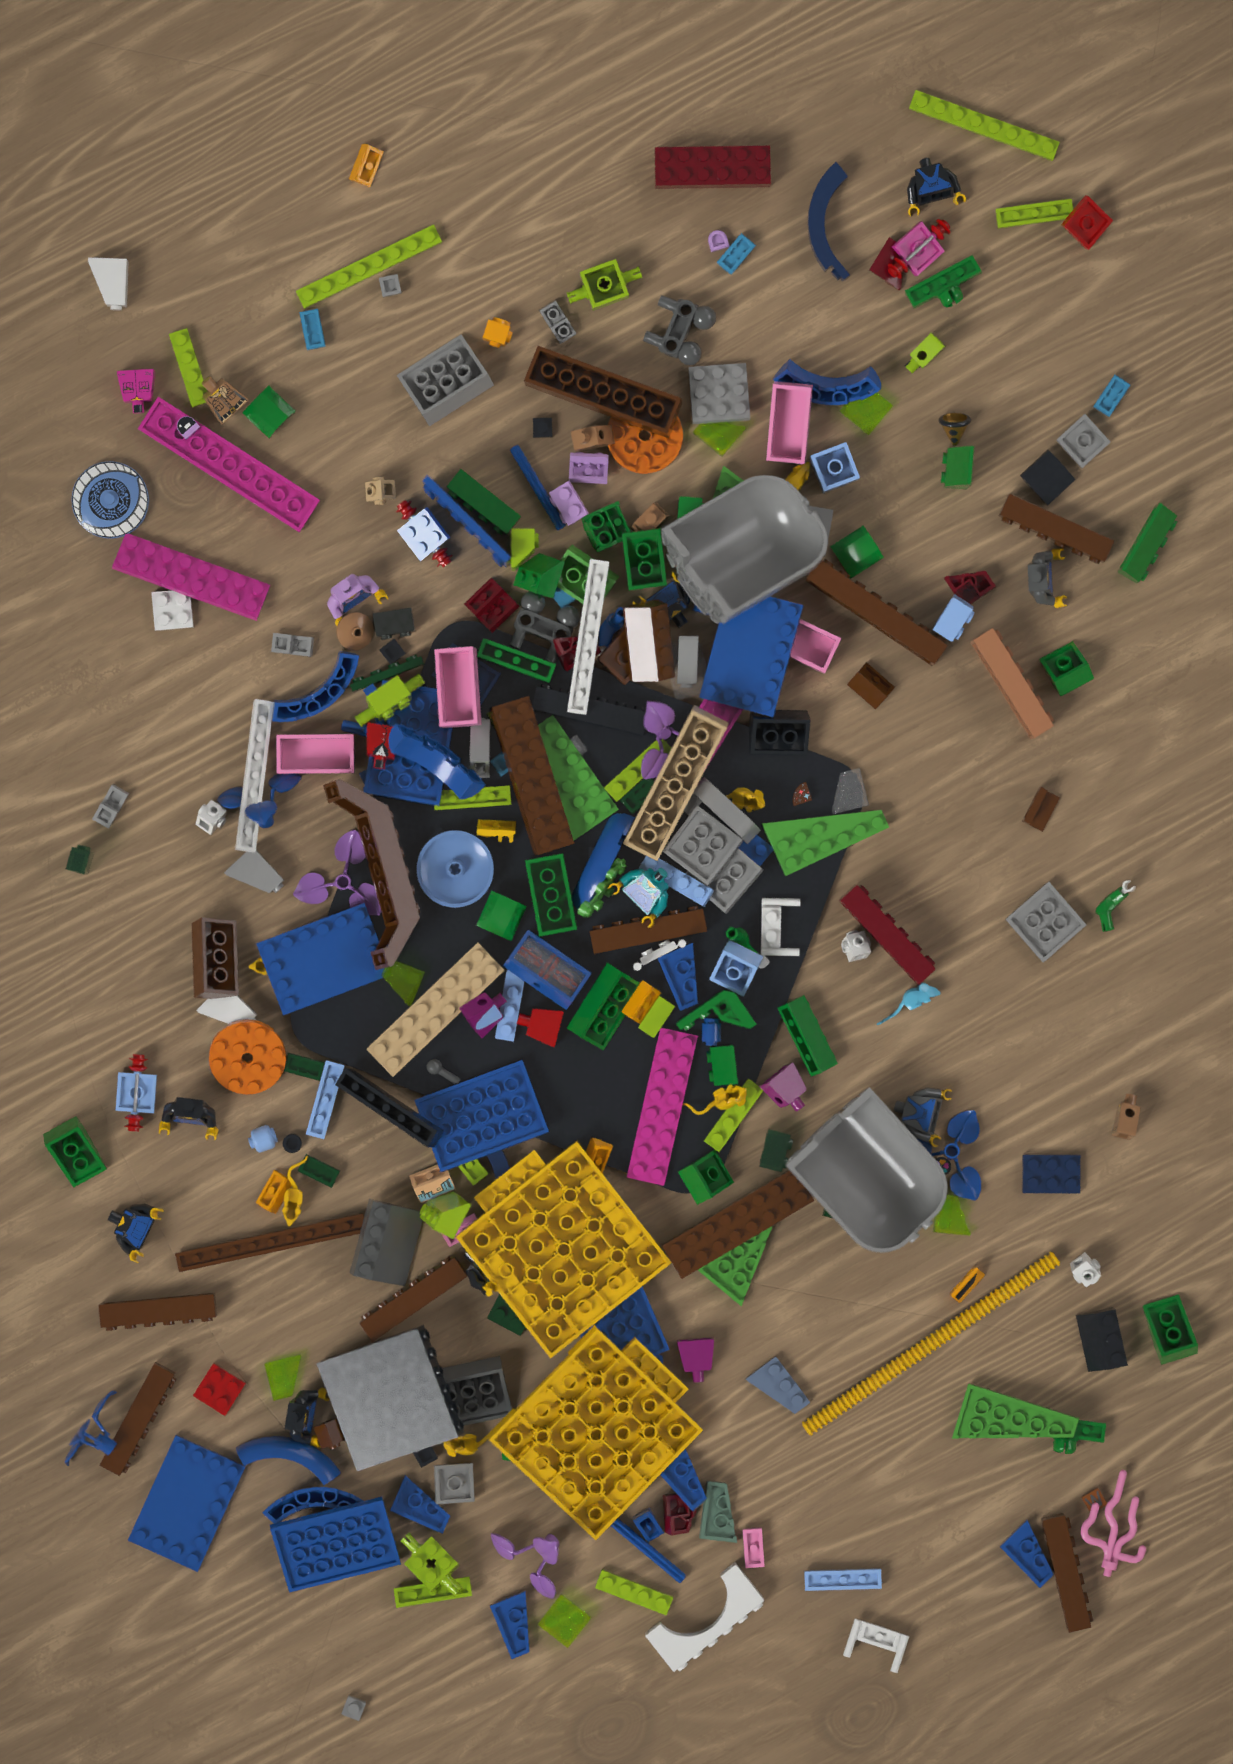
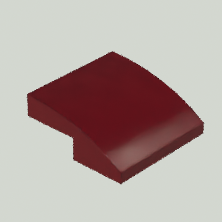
M492 577L464 603L492 633L520 607Z

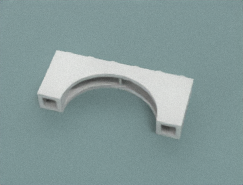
M736 1562L720 1573L727 1588V1599L722 1613L714 1623L698 1632L679 1633L670 1630L659 1621L645 1633L646 1638L673 1672L677 1669L678 1671L683 1670L688 1665L687 1661L692 1657L693 1659L698 1658L706 1646L709 1648L718 1641L717 1638L720 1635H727L733 1630L732 1626L737 1622L739 1624L748 1618L747 1614L752 1610L756 1612L763 1606V1596Z

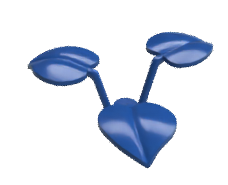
M300 774L274 775L269 780V786L272 787L270 801L267 800L248 805L245 809L246 816L258 823L261 828L271 827L274 824L273 815L277 810V804L273 802L275 791L280 793L289 791L298 784L302 776ZM234 787L226 790L217 798V802L221 806L230 809L241 806L243 787Z
M970 1110L959 1113L950 1120L947 1133L950 1137L956 1139L954 1143L946 1145L944 1150L931 1153L932 1147L929 1142L917 1140L932 1157L944 1155L946 1159L954 1160L958 1173L952 1175L950 1189L958 1197L975 1201L981 1192L980 1175L970 1166L965 1167L961 1171L957 1158L960 1153L957 1145L958 1141L963 1144H970L979 1136L980 1128L976 1112Z
M111 1391L102 1398L92 1414V1418L104 1435L99 1434L95 1438L88 1434L86 1429L91 1421L88 1419L70 1441L69 1445L72 1447L64 1461L67 1466H69V1460L76 1453L77 1449L84 1444L101 1450L106 1455H109L115 1448L117 1443L109 1438L110 1434L102 1426L98 1416L106 1400L116 1394V1391ZM85 1436L93 1440L94 1443L86 1441Z

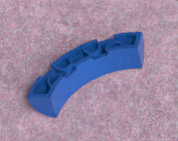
M789 359L773 378L777 382L813 385L811 402L823 405H844L859 399L864 400L881 390V381L871 366L852 376L833 378L808 372Z
M339 651L332 672L317 689L299 698L274 700L272 721H297L314 716L331 706L344 693L353 678L358 665L359 655Z
M394 724L388 740L391 753L408 758L428 769L447 784L459 799L473 797L486 785L473 769L468 770L460 763L461 758L441 743L427 735L421 737L413 733L414 730L412 728Z
M617 813L608 819L572 893V902L577 909L585 900L591 902L597 894L595 888L600 882L605 880V876L611 868L635 817L624 813Z
M271 1436L257 1438L236 1447V1452L244 1466L266 1458L288 1459L308 1468L319 1478L323 1485L341 1474L336 1464L326 1454L311 1446V1444L296 1442L291 1437Z
M312 1487L297 1490L281 1497L262 1513L275 1524L302 1510L310 1508L334 1509L362 1502L363 1500L339 1489Z

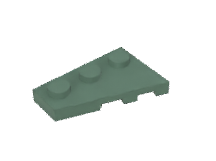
M707 1480L705 1489L707 1500L703 1503L699 1538L737 1543L727 1483Z

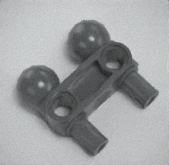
M661 295L658 306L672 311L673 317L665 335L660 336L646 331L643 341L659 347V352L669 357L677 358L685 365H695L701 359L702 351L697 343L692 341L685 342L691 326L694 324L695 327L701 330L710 329L716 322V313L709 306L699 307V305L694 304L690 300L680 299L676 301ZM686 306L692 309L689 315L681 313V310ZM670 342L677 343V348L673 351L667 349V345Z
M528 591L521 599L522 608H520L513 625L516 630L510 646L520 649L526 634H533L551 643L545 660L555 664L558 655L553 639L556 638V633L559 630L565 631L567 637H571L573 629L580 623V612L574 606H563L557 612V622L539 615L545 607L543 595ZM522 616H529L531 623L529 625L521 624L520 619Z

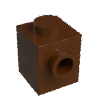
M337 1418L327 1420L313 1427L321 1449L329 1447L330 1450L341 1446L340 1442L345 1440Z

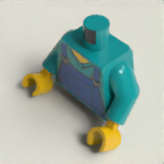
M652 868L646 871L643 869L631 870L618 879V883H612L608 887L609 889L612 885H616L618 890L613 893V895H616L623 886L622 891L647 915L651 914L642 919V924L647 919L651 920L648 928L654 926V919L658 918L667 907L668 894L666 891L669 885L664 881L667 877V872L662 868H659L656 872Z

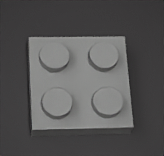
M1086 414L1056 440L1081 468L1110 443L1108 438Z
M472 1462L434 1465L436 1504L475 1502Z

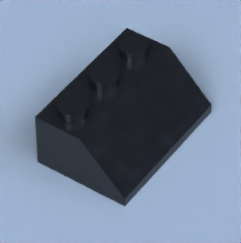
M776 710L774 717L750 711V754L807 755L811 722L808 711Z
M1111 1307L1076 1315L1088 1372L1128 1366L1115 1308Z

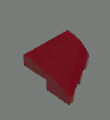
M889 237L869 271L900 291L902 278H894L888 272V264H894V258H900L892 248L896 241Z
M986 571L944 577L953 594L971 605L996 588V585Z
M578 637L553 639L557 655L564 670H570L574 667ZM598 644L595 656L602 653Z
M677 1493L663 1495L665 1533L671 1536L689 1533L692 1525L691 1521L696 1515L697 1510L692 1511Z

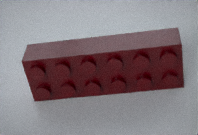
M770 145L655 147V189L770 187L771 185Z
M854 885L838 901L916 984L920 985L936 970L933 966L936 963L928 955L923 956L920 952L922 948L915 941L910 942L908 940L909 934L902 927L897 928L894 925L896 920L889 913L884 914L881 911L882 905L876 899L871 900L867 896L869 892L863 885Z

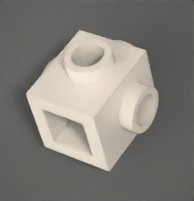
M211 800L207 805L203 804L199 809L195 825L212 835L217 828H221L225 824L227 810L219 803Z
M850 931L842 940V950L846 953L849 962L865 959L871 953L870 939L866 936L865 931Z
M1085 1252L1070 1263L1074 1279L1079 1284L1082 1282L1085 1287L1095 1284L1101 1277L1100 1264L1096 1259H1091Z

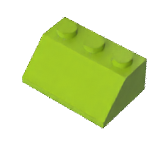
M511 528L512 571H517L535 553V548H539V533H535V529Z
M452 1191L428 1200L420 1210V1218L432 1229L454 1239L471 1204L458 1193Z

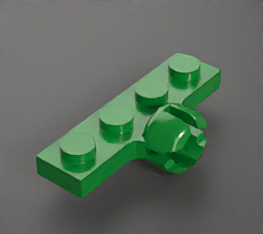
M973 255L905 290V294L914 309L934 298L940 299L943 306L949 308L953 306L952 298L956 304L963 299V293L959 286L981 274L982 271Z
M1079 1420L1074 1437L1053 1438V1450L1057 1453L1063 1452L1064 1443H1066L1065 1454H1073L1076 1451L1078 1440L1104 1443L1106 1423Z

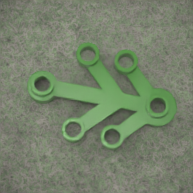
M617 858L613 862L605 876L607 879L600 882L595 888L597 894L591 902L585 900L581 904L577 912L578 914L589 918L594 910L598 912L602 908L604 902L601 899L604 895L609 898L614 892V887L611 886L609 889L608 887L614 883L618 874H623L627 867L625 865L626 860Z

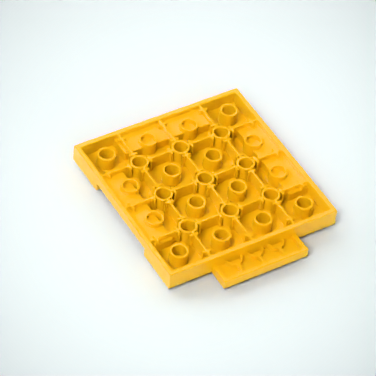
M577 1141L547 1164L544 1163L535 1150L531 1151L474 1196V1199L485 1213L455 1236L489 1281L497 1283V1291L550 1359L672 1263Z
M594 1325L567 1352L569 1355L516 1409L513 1408L486 1436L489 1441L593 1539L597 1540L686 1449L703 1429L676 1404L689 1390L687 1386L637 1338L634 1337L620 1350Z

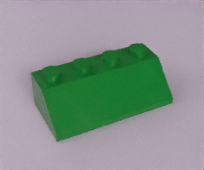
M1161 503L1155 505L1117 572L1135 583H1139L1140 580L1144 581L1149 573L1147 571L1149 564L1153 565L1158 557V554H1156L1159 547L1163 548L1168 540L1165 536L1169 530L1173 531L1175 528L1177 515Z
M607 963L567 1029L604 1051L625 1017V1014L622 1013L623 1008L640 983Z

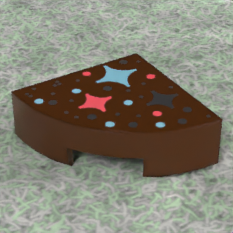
M806 782L799 785L795 790L793 806L812 800Z

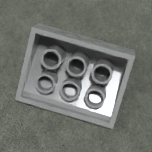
M462 334L397 375L429 426L494 386L488 373Z

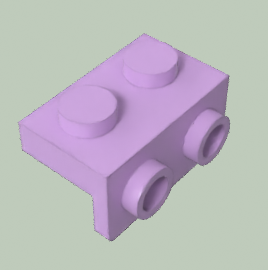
M570 453L569 481L575 483L607 484L609 455L603 453Z
M570 481L549 492L551 496L550 501L555 508L558 507L561 513L559 516L564 524L567 523L568 526L573 525L589 514Z

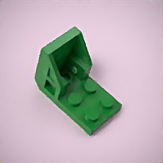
M727 990L720 991L676 1022L680 1030L683 1028L688 1030L695 1025L694 1020L699 1017L701 1020L711 1014L709 1010L713 1009L721 1021L749 1029L756 1025L737 995ZM726 1004V1009L720 1010V1006Z

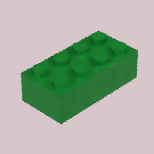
M563 854L525 860L539 936L577 930Z

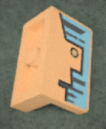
M438 1164L409 1176L420 1203L455 1190V1185L449 1171L441 1173Z

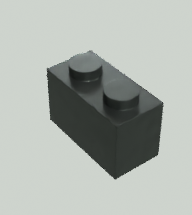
M411 608L373 613L376 637H381V640L392 639V635L400 634V637L411 636V632L415 631Z

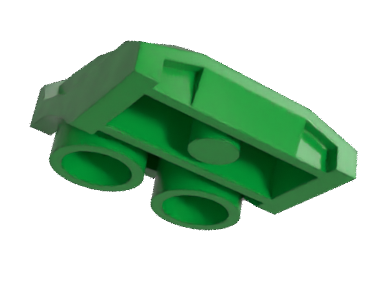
M268 385L242 413L270 439L274 432L286 422V419L296 411Z
M619 501L582 518L583 528L591 546L597 553L623 542L622 533L631 532L619 506Z
M861 526L830 546L847 574L850 575V579L884 558L864 526Z
M491 891L476 926L512 941L527 906Z

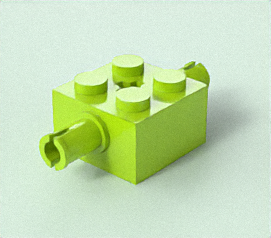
M614 259L581 271L582 287L566 292L570 304L585 298L589 299L594 311L628 299L629 293L626 283L643 277L639 266L622 272L619 269L617 260ZM602 281L609 283L607 289L600 287Z
M418 673L404 683L397 675L366 696L369 708L355 716V719L361 727L374 717L378 718L379 721L383 719L384 721L389 720L394 716L396 710L399 708L403 710L410 705L411 692L424 685V680Z
M410 1533L405 1535L410 1543L404 1537L400 1542L412 1552V1556L404 1563L405 1566L432 1593L443 1584L453 1596H456L458 1592L453 1586L459 1592L463 1587L451 1575L459 1567V1564L432 1536L424 1544L420 1545ZM435 1560L436 1562L434 1564L436 1565V1567L434 1569L432 1567L428 1569V1562H433Z

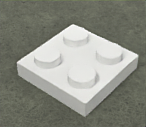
M172 590L151 592L155 631L194 628L191 597Z

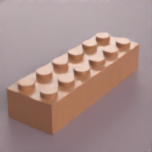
M992 628L970 643L1029 738L1034 739L1054 726L1052 724L1054 719L1049 711L1045 712L1042 708L1044 703L1039 695L1035 696L1032 692L1034 687L1029 679H1024L1021 674L1024 671L1018 662L1014 663L1011 658L1014 655L1008 646L1004 647L1001 642L1003 637L998 630L994 631Z

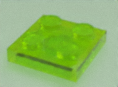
M875 393L864 400L859 399L845 404L839 412L869 436L893 405L879 393Z
M561 1593L537 1625L568 1648L589 1622L591 1616Z

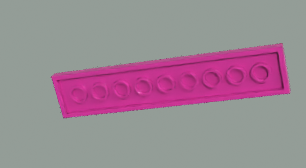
M157 397L138 430L299 533L301 532L319 504L320 500L196 420L195 422L200 428L186 440L178 431L177 422L180 418L188 415L160 397Z

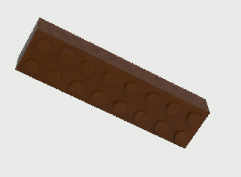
M537 346L524 379L527 387L669 438L682 406V399L680 397L541 346Z
M826 559L821 560L818 566L811 571L805 580L807 583L929 665H935L948 646L945 644L946 640L938 634L935 636L930 634L928 627L921 623L919 625L912 622L914 620L913 617L907 613L902 615L897 611L898 608L890 602L886 604L881 601L882 597L874 591L869 593L865 590L866 586L857 580L854 583L848 579L850 575L843 570L839 572L833 568L834 564Z
M529 696L489 708L534 855H540L574 844Z
M788 1170L662 1244V1247L679 1276L683 1279L812 1203L814 1199L804 1185Z

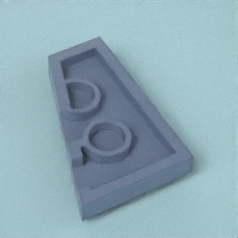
M776 1356L745 1378V1380L794 1414L810 1403Z

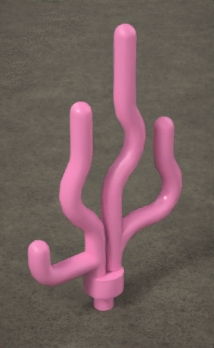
M1126 1470L1119 1472L1114 1495L1105 1507V1517L1111 1527L1108 1542L1106 1543L1088 1534L1090 1526L1097 1518L1098 1503L1092 1504L1090 1515L1081 1526L1082 1539L1090 1545L1103 1549L1104 1558L1101 1567L1105 1568L1103 1575L1111 1577L1112 1570L1116 1571L1119 1560L1138 1563L1144 1558L1146 1547L1141 1545L1135 1556L1121 1553L1122 1546L1130 1541L1137 1532L1136 1512L1139 1504L1137 1496L1132 1498L1128 1512L1130 1529L1128 1533L1116 1541L1118 1524L1113 1517L1112 1510L1120 1501L1127 1476Z

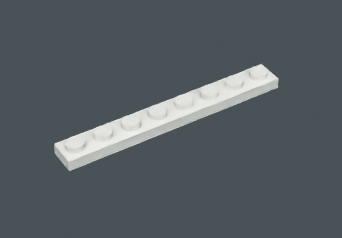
M590 559L567 709V712L587 714L609 562Z
M259 699L253 701L235 850L256 852L259 824L246 816L245 809L250 804L262 802L274 702Z

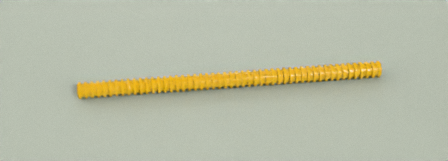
M1050 1251L1048 1256L1044 1255V1258H1040L1039 1262L1035 1261L1033 1266L1030 1265L1029 1269L1025 1268L1023 1273L1019 1272L1020 1275H1015L1013 1280L1012 1278L1009 1279L1010 1282H1005L1004 1286H999L1000 1288L998 1290L995 1289L994 1293L990 1292L989 1296L986 1295L985 1299H980V1302H976L975 1306L971 1305L969 1310H965V1313L961 1312L959 1317L955 1316L956 1319H951L949 1324L945 1323L946 1326H941L940 1330L936 1329L934 1334H930V1337L926 1336L924 1341L922 1339L920 1340L921 1343H916L915 1347H910L911 1350H906V1353H901V1356H897L895 1361L891 1360V1363H887L886 1367H881L882 1370H877L876 1374L872 1373L870 1378L867 1377V1380H862L860 1385L856 1384L857 1387H852L851 1391H846L847 1394H842L841 1398L837 1397V1400L835 1402L833 1400L831 1405L827 1404L826 1408H821L822 1411H817V1414H813L812 1418L808 1417L806 1422L802 1421V1426L810 1436L813 1435V1432L817 1433L819 1428L822 1429L823 1425L827 1426L829 1421L833 1422L832 1419H837L839 1414L841 1416L843 1415L842 1412L848 1411V1408L852 1409V1406L854 1404L857 1405L858 1401L862 1402L863 1398L866 1399L867 1395H872V1392H876L877 1388L881 1389L882 1385H886L888 1381L891 1382L893 1377L897 1378L896 1375H901L902 1371H907L906 1368H911L912 1364L916 1365L918 1360H922V1357L926 1358L928 1353L932 1354L931 1351H936L937 1347H942L941 1344H946L947 1340L951 1341V1338H955L957 1333L961 1334L962 1330L965 1331L966 1327H971V1324H975L976 1320L980 1321L981 1317H986V1314H990L992 1309L996 1310L995 1307H1000L1001 1303H1006L1005 1300H1010L1011 1296L1015 1297L1017 1292L1020 1293V1290H1025L1026 1286H1031L1030 1283H1035L1036 1279H1041L1040 1276L1044 1277L1046 1272L1050 1273V1270H1054L1056 1265L1060 1266L1059 1260Z

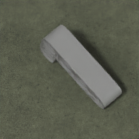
M705 777L697 784L693 794L725 822L746 844L761 831L753 821Z

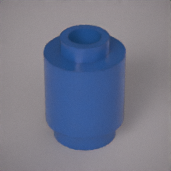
M704 1018V1023H702V1042H706L707 1046H717V1042H721V1023H719L718 1018Z

